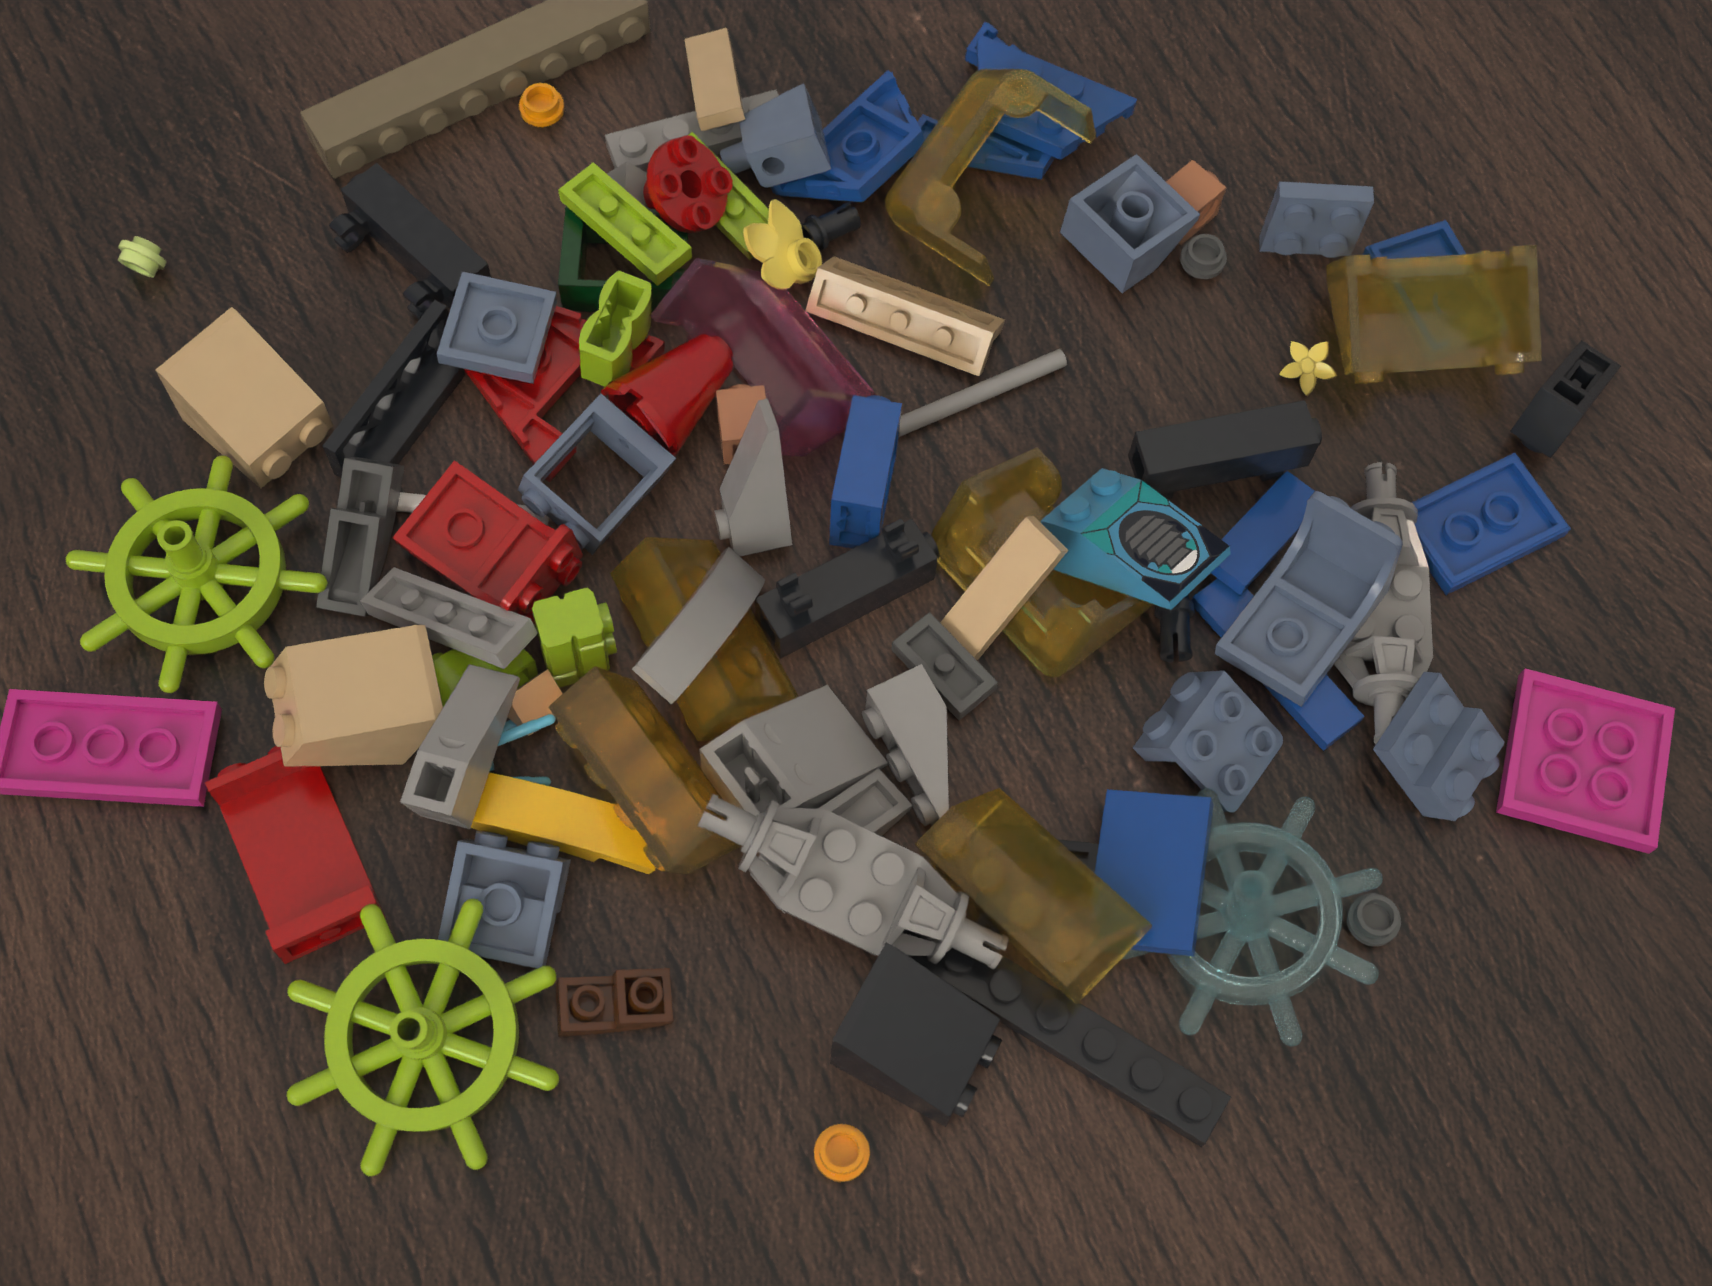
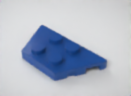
M981 34L977 39L978 125L1061 160L1077 150L1082 142L1091 141L1103 134L1107 124L1120 116L1127 119L1132 116L1135 110L1137 99Z
M887 70L823 129L831 164L830 170L770 188L774 194L780 196L864 202L926 144L916 118L911 113L905 96L901 94L893 73Z

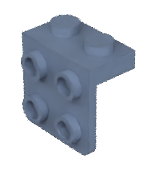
M1225 671L1188 672L1173 684L1170 690L1171 696L1160 711L1153 714L1143 726L1144 733L1133 746V749L1145 761L1176 762L1208 797L1212 798V801L1221 811L1235 812L1283 744L1282 734Z

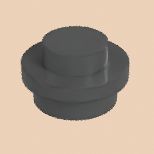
M1210 234L1194 236L1185 243L1180 254V262L1183 269L1191 276L1199 279H1210L1218 276L1223 271L1227 261V254L1223 243L1217 237Z
M1363 894L1352 902L1347 911V926L1351 934L1359 942L1368 946H1383L1396 937L1401 927V916L1398 908L1393 901L1381 894Z

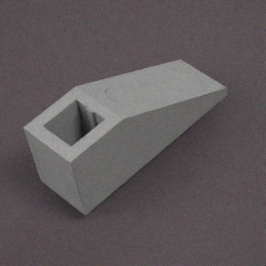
M468 665L417 751L400 803L421 817L467 829L471 828L520 681L518 676Z
M920 664L868 689L866 710L862 711V716L873 738L882 737L890 753L886 755V758L895 778L899 782L906 780L912 790L914 797L911 798V803L918 819L924 826L931 824L939 838L945 835L949 820L947 706L923 665Z

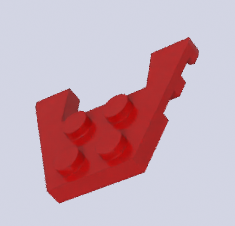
M556 306L534 384L464 369L533 465L563 434L541 418L581 375L579 337L587 320L582 319L581 313ZM648 335L647 339H644L637 348L632 350L630 371L662 355L665 352V342L660 338ZM576 447L545 480L550 482L577 452Z

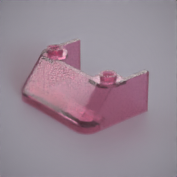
M696 258L650 314L655 322L682 326L689 334L687 336L688 341L700 334H707L711 337L716 335L729 345L733 352V357L731 358L733 366L750 386L764 385L766 399L769 400L773 414L776 416L775 420L779 428L782 455L802 457L808 455L846 430L853 395L862 397L876 395L787 289L780 290L771 287L762 279L761 272Z

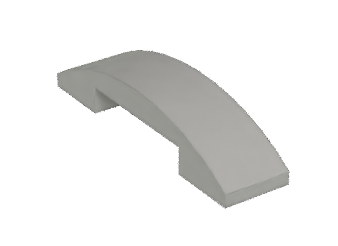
M729 546L702 578L703 582L668 627L656 637L632 668L636 674L670 704L679 698L722 646L746 614L765 583V579Z

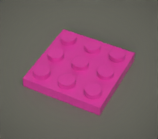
M1525 668L1519 674L1496 813L1650 854L1658 847L1675 708Z

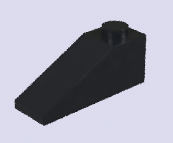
M1581 340L1540 388L1510 432L1518 436L1521 443L1531 451L1544 453L1552 458L1620 369L1621 365Z

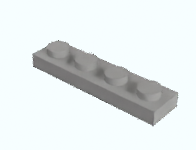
M777 90L742 98L744 114L779 96ZM696 111L606 134L605 139L614 168L628 161L647 173L652 154L661 144L669 140L680 138L693 132L715 155H719L721 149L741 142L742 135L739 122L701 131Z
M395 567L360 600L370 616L398 627L425 625L428 639L503 669L538 634L533 622L528 617L512 611H506L499 606Z

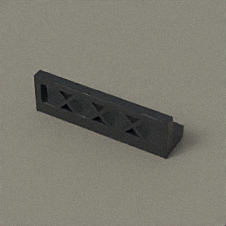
M436 300L433 301L323 444V449L331 468L338 477H342L344 458L360 457L399 464L466 375L463 368L438 363L437 351L449 315L446 305Z

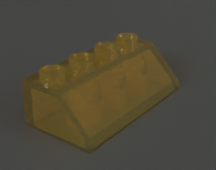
M645 537L610 572L620 592V598L628 607L641 632L642 640L648 648L656 637L668 627L703 582L702 578L721 555L713 540ZM749 608L722 646L676 701L685 716L688 728L693 732L697 741L714 740L741 721L799 696L751 608Z
M594 666L549 706V709L559 721L555 725L556 731L570 747L580 750L587 760V763L584 765L586 773L596 785L602 789L607 788L617 802L613 806L615 813L631 830L636 829L647 843L643 847L644 853L657 869L662 872L667 871L688 875L741 847V845L721 835L698 826L705 811L722 820H726L725 817L706 809L713 794L717 795L720 799L722 797L636 680Z
M1000 788L952 806L915 843L922 856L957 892L962 891L968 894V903L1002 935L1009 938L1008 941L1076 1005L1152 928L1150 922Z

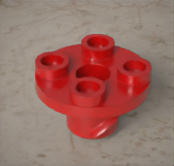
M685 135L661 144L654 151L648 164L647 180L644 184L643 194L648 208L656 209L670 226L681 232L698 233L713 227L721 219L727 205L728 193L732 190L733 183L729 171L721 167L715 155L695 137Z

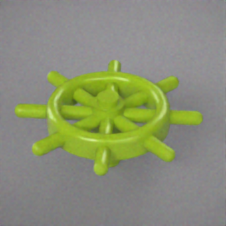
M220 455L213 460L206 488L177 491L154 500L137 479H125L122 482L121 491L137 512L121 527L110 546L109 552L72 550L66 556V564L73 570L105 573L107 595L112 607L116 611V613L81 636L80 644L82 648L89 652L96 651L129 629L148 645L166 652L158 682L160 689L165 693H173L179 689L187 655L213 653L239 643L258 667H270L275 660L274 653L256 630L272 614L283 590L321 593L327 587V579L323 574L286 570L284 551L276 534L277 530L307 511L309 508L307 497L302 494H295L266 514H263L251 502L227 492L233 462L224 455ZM199 519L195 536H193L190 526L185 522ZM220 520L231 522L243 528L214 547ZM156 538L159 545L167 553L165 558L141 556ZM254 545H258L260 555L259 567L227 564ZM134 576L166 579L135 599L133 590ZM224 584L252 588L236 606L222 587ZM180 595L173 624L162 622L150 616V614ZM206 600L219 618L195 625L200 601Z
M468 899L463 903L448 942L436 939H414L395 943L380 907L375 904H368L362 908L360 919L375 953L367 957L351 971L337 992L304 980H295L288 986L287 993L291 1000L328 1013L324 1043L329 1068L290 1086L287 1091V1099L292 1105L301 1106L338 1088L353 1108L368 1119L376 1122L360 1164L362 1172L367 1176H376L382 1171L398 1130L428 1132L450 1127L466 1165L473 1170L481 1169L486 1165L488 1156L471 1117L493 1100L507 1078L545 1091L553 1090L559 1083L558 1073L554 1069L516 1056L519 1043V1023L515 1003L552 986L556 981V972L550 966H541L505 983L491 965L470 951L469 947L484 910L482 903L477 899ZM417 964H439L422 1005L406 967ZM461 971L474 981L483 994L444 1013ZM385 977L400 1009L399 1014L363 1002L373 987ZM492 1015L494 1028L492 1047L453 1034ZM354 1023L391 1036L390 1039L354 1055L352 1043ZM444 1055L483 1068L478 1078L463 1093H460ZM402 1058L388 1095L384 1099L367 1084L362 1076ZM424 1065L440 1105L427 1108H407Z

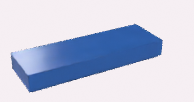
M1286 471L1221 539L1230 546L1231 554L1211 574L1241 595L1295 537L1302 523L1307 501L1315 491L1289 471Z

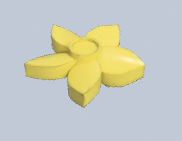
M1291 341L1290 353L1296 362L1286 365L1279 374L1290 379L1300 377V387L1304 394L1308 396L1315 388L1316 377L1331 379L1337 376L1334 369L1323 362L1329 353L1328 342L1315 344L1309 350L1305 345Z

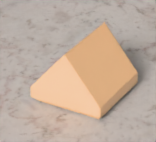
M548 669L517 688L508 714V718L517 726L548 714H553L557 717L569 708L568 701Z

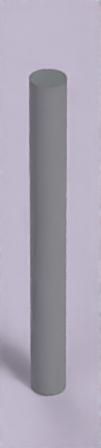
M1057 349L901 415L899 437L1067 366L1066 356L1061 349Z

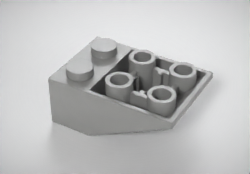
M828 685L747 718L699 749L702 772L722 799L755 816L759 812L764 813L771 799L779 802L778 807L818 809L877 768L881 770L888 765L887 760Z

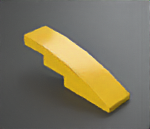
M489 772L471 828L508 836L509 841L527 846L529 841L560 847L559 851L591 862L601 858L650 874L656 869L668 821L567 790Z

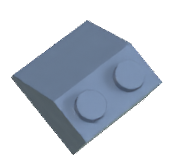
M1136 154L1070 198L1060 233L1121 293H1124L1158 268L1198 221L1200 213Z

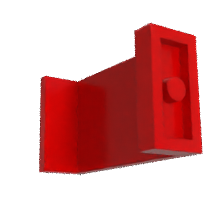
M275 746L266 756L248 764L236 763L221 770L216 778L205 782L208 792L221 809L269 927V930L265 932L271 947L284 964L363 929L364 926L360 919V912L364 906L375 904L382 910L321 766H284L281 747Z

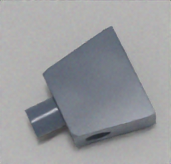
M804 83L745 113V120L739 122L742 141L720 150L722 162L734 174L752 168L760 185L765 188L831 169L821 119Z

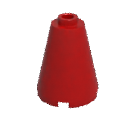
M700 334L609 382L601 390V394L608 395L609 401L675 457L715 398L716 390L721 389L733 371L734 366L731 359L733 352L722 338L716 335L711 337L707 334Z

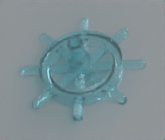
M1204 788L1199 791L1197 796L1211 797L1213 801L1206 863L1216 857L1218 858L1229 891L1204 880L1201 902L1219 911L1199 916L1197 939L1225 931L1226 933L1210 963L1202 959L1196 952L1195 956L1167 954L1177 971L1196 987L1179 1020V1028L1186 1035L1196 1034L1201 1028L1215 999L1238 1005L1256 1006L1269 1004L1282 1042L1287 1046H1296L1302 1041L1303 1034L1290 997L1310 986L1327 966L1366 985L1375 983L1379 977V971L1374 964L1338 947L1337 943L1343 919L1341 898L1378 888L1383 881L1382 873L1376 868H1367L1334 878L1333 873L1322 857L1309 844L1300 839L1316 809L1315 802L1310 797L1303 796L1296 800L1280 829L1260 823L1241 822L1228 824L1216 791L1211 788ZM1238 852H1258L1267 856L1259 871H1245ZM1287 864L1295 869L1308 884L1307 886L1276 895L1271 894ZM1317 905V934L1314 935L1278 916ZM1268 936L1304 953V955L1296 963L1280 971ZM1245 943H1248L1259 977H1243L1230 974ZM1114 948L1116 955L1121 959H1130L1151 953Z

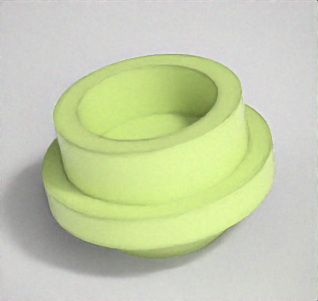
M134 236L132 242L121 240L118 246L122 251L118 261L142 275L154 277L157 270L164 269L167 263L159 255L162 249L144 238Z

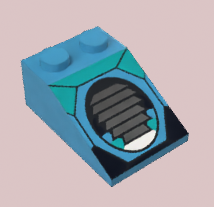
M1103 468L1041 520V523L1069 550L1053 570L1172 610L1231 554L1228 544L1144 481Z

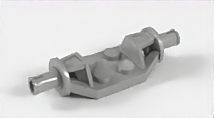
M1382 462L1370 464L1365 468L1367 499L1354 504L1351 509L1373 522L1378 521L1389 526L1401 538L1403 545L1388 593L1334 663L1336 668L1352 686L1353 697L1360 703L1374 706L1375 744H1377L1423 672L1428 671L1433 659L1429 566L1415 527L1418 511L1413 503L1397 498V468L1395 465L1387 463L1385 465L1386 474H1382ZM1364 661L1375 663V675L1369 676Z
M715 794L712 795L706 809L725 817L726 820H722L705 811L698 826L704 827L742 846L740 851L744 854L738 869L744 872L749 870L777 909L872 955H879L887 942L908 956H927L928 961L934 964L940 962L945 953L951 948L987 964L992 969L1000 962L1003 955L984 947L983 943L996 950H1005L1009 938L967 919L965 911L969 900L968 894L962 891L956 893L923 856L826 809L778 807L779 802L771 799L764 813L759 812L755 816L718 798ZM757 852L785 870V876L756 856ZM905 929L933 939L928 941L902 932Z

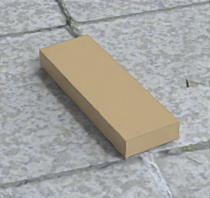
M727 28L686 38L685 46L695 109L701 131L745 120L734 55Z
M1034 516L1025 517L940 623L978 660L1069 550Z

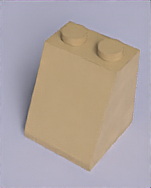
M232 307L156 369L182 420L218 452L229 457L233 465L260 489L272 479L281 477L289 469L292 461L307 448L319 444L325 438L328 430L333 427L324 402Z
M412 625L287 646L271 667H268L264 678L265 693L268 698L272 699L275 713L273 739L275 745L281 747L284 766L403 765L421 746L443 709L425 625Z

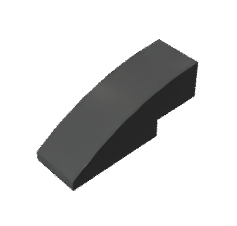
M360 457L344 458L337 508H331L321 572L327 579V587L323 592L318 593L317 608L368 616L360 600L379 582L399 502L404 465Z

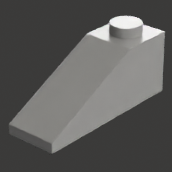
M768 399L758 400L719 489L722 509L714 511L720 540L729 538L732 550L739 556L792 545L779 428Z

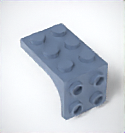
M1319 491L1313 492L1307 501L1305 514L1299 530L1286 554L1216 644L1215 654L1302 707L1388 593L1403 545L1401 538L1386 524L1378 521L1373 522L1357 513L1340 498L1327 496Z

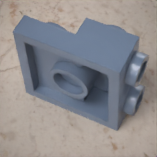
M1423 672L1373 750L1422 816L1456 821L1457 818L1468 814L1474 807L1475 799L1472 794L1480 781L1492 775L1498 769L1499 759L1497 754L1505 742L1482 709L1463 706L1441 673Z
M476 831L475 840L464 839L457 842L438 940L448 942L463 903L468 899H477L482 903L484 910L469 947L470 951L480 957L533 968L546 966L556 914L561 912L571 859L558 857L560 847L529 841L527 850L506 846L508 836Z

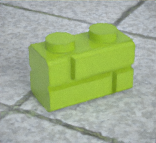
M588 587L565 593L564 599L553 596L534 602L532 611L545 666L559 688L578 683L579 677L589 680L608 674L610 669L608 655L617 653V648L613 636L614 626L606 602L597 604L593 591Z

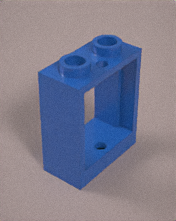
M853 395L831 498L829 545L853 549L881 535L898 449L902 403L891 402L889 399L877 395L868 397Z

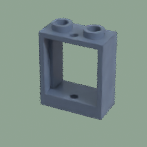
M600 394L523 475L517 491L522 494L521 499L529 510L540 517L548 516L558 526L565 524L573 530L580 549L585 548L593 555L668 473L676 458L603 394ZM590 431L644 477L597 529L542 483Z

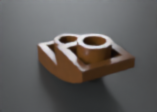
M670 968L616 970L612 976L558 978L555 983L558 1037L622 1032L673 1023Z

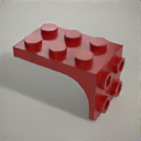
M455 460L392 537L396 544L467 595L499 606L506 611H512L528 617L534 626H536L532 611L534 602L550 598L561 584L563 586L569 585L582 567L580 559L583 557V553L572 529L565 524H561L556 530L547 526Z

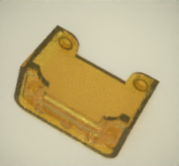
M1537 245L1509 247L1510 252L1508 253L1505 251L1490 252V250L1466 255L1387 259V256L1376 257L1370 260V255L1345 256L1326 265L1327 289L1344 375H1354L1355 384L1384 382V373L1495 367V375L1525 373L1524 364L1542 361Z
M1036 447L962 481L934 527L931 536L939 550L938 564L964 591L969 588L1025 517L1034 516L1041 522L1045 516L1054 510L1053 505L1059 498L1062 490V480L1055 465ZM1052 570L1002 632L1044 675L1059 677L1076 667L1154 604Z

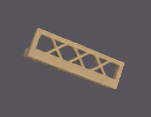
M835 256L817 268L805 310L811 314L976 376H980L983 372L992 343L1001 333L1005 319Z

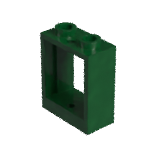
M566 206L558 279L562 308L571 311L596 312L599 310V297L606 280H584L588 243H609ZM648 209L688 243V233L681 232L670 226L656 209ZM679 268L658 286L654 282H650L651 314L675 315L676 297H684L685 268Z

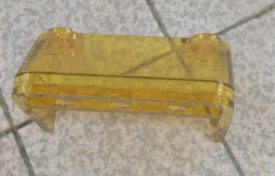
M984 68L978 70L968 79L889 190L885 205L891 220L899 228L990 286L994 281V276L986 256L950 233L961 216L960 200L951 188L1004 114L1014 118H1024L1038 110L1091 144L1096 138L1091 108L1029 70L1008 68Z

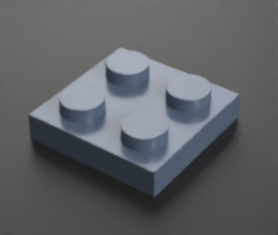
M1279 181L1259 235L1260 251L1276 252L1281 255H1292L1295 253L1316 254L1329 258L1351 256L1374 204L1373 187Z
M462 271L437 351L438 363L534 384L556 308L557 293Z

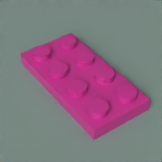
M9 689L0 725V794L204 807L207 792L205 782L209 781L222 708L218 702Z

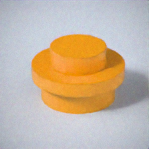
M547 83L530 85L524 90L519 101L521 117L525 122L536 127H547L555 124L562 118L565 110L561 94Z
M836 1124L825 1129L819 1135L814 1147V1159L819 1171L825 1177L837 1182L850 1181L861 1175L870 1157V1148L866 1137L860 1130L848 1124Z

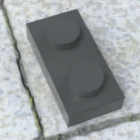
M930 612L892 642L891 650L909 669L920 664L923 665L947 709L959 721L997 689L998 682Z

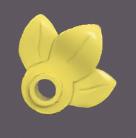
M776 199L770 201L768 224L753 223L744 227L743 234L747 249L754 258L763 262L761 277L771 287L784 290L790 288L794 282L804 284L815 277L817 268L822 265L821 253L812 240L803 238L800 221L780 201Z

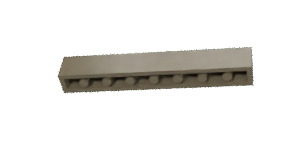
M546 0L301 111L300 114L309 141L333 179L348 172H354L363 165L382 156L398 152L408 144L430 134L439 133L445 127L469 116L477 115L486 108L503 100L516 97L532 84L557 78L564 72L588 61L596 60L611 50L637 41L642 36L650 33L648 2L646 0Z

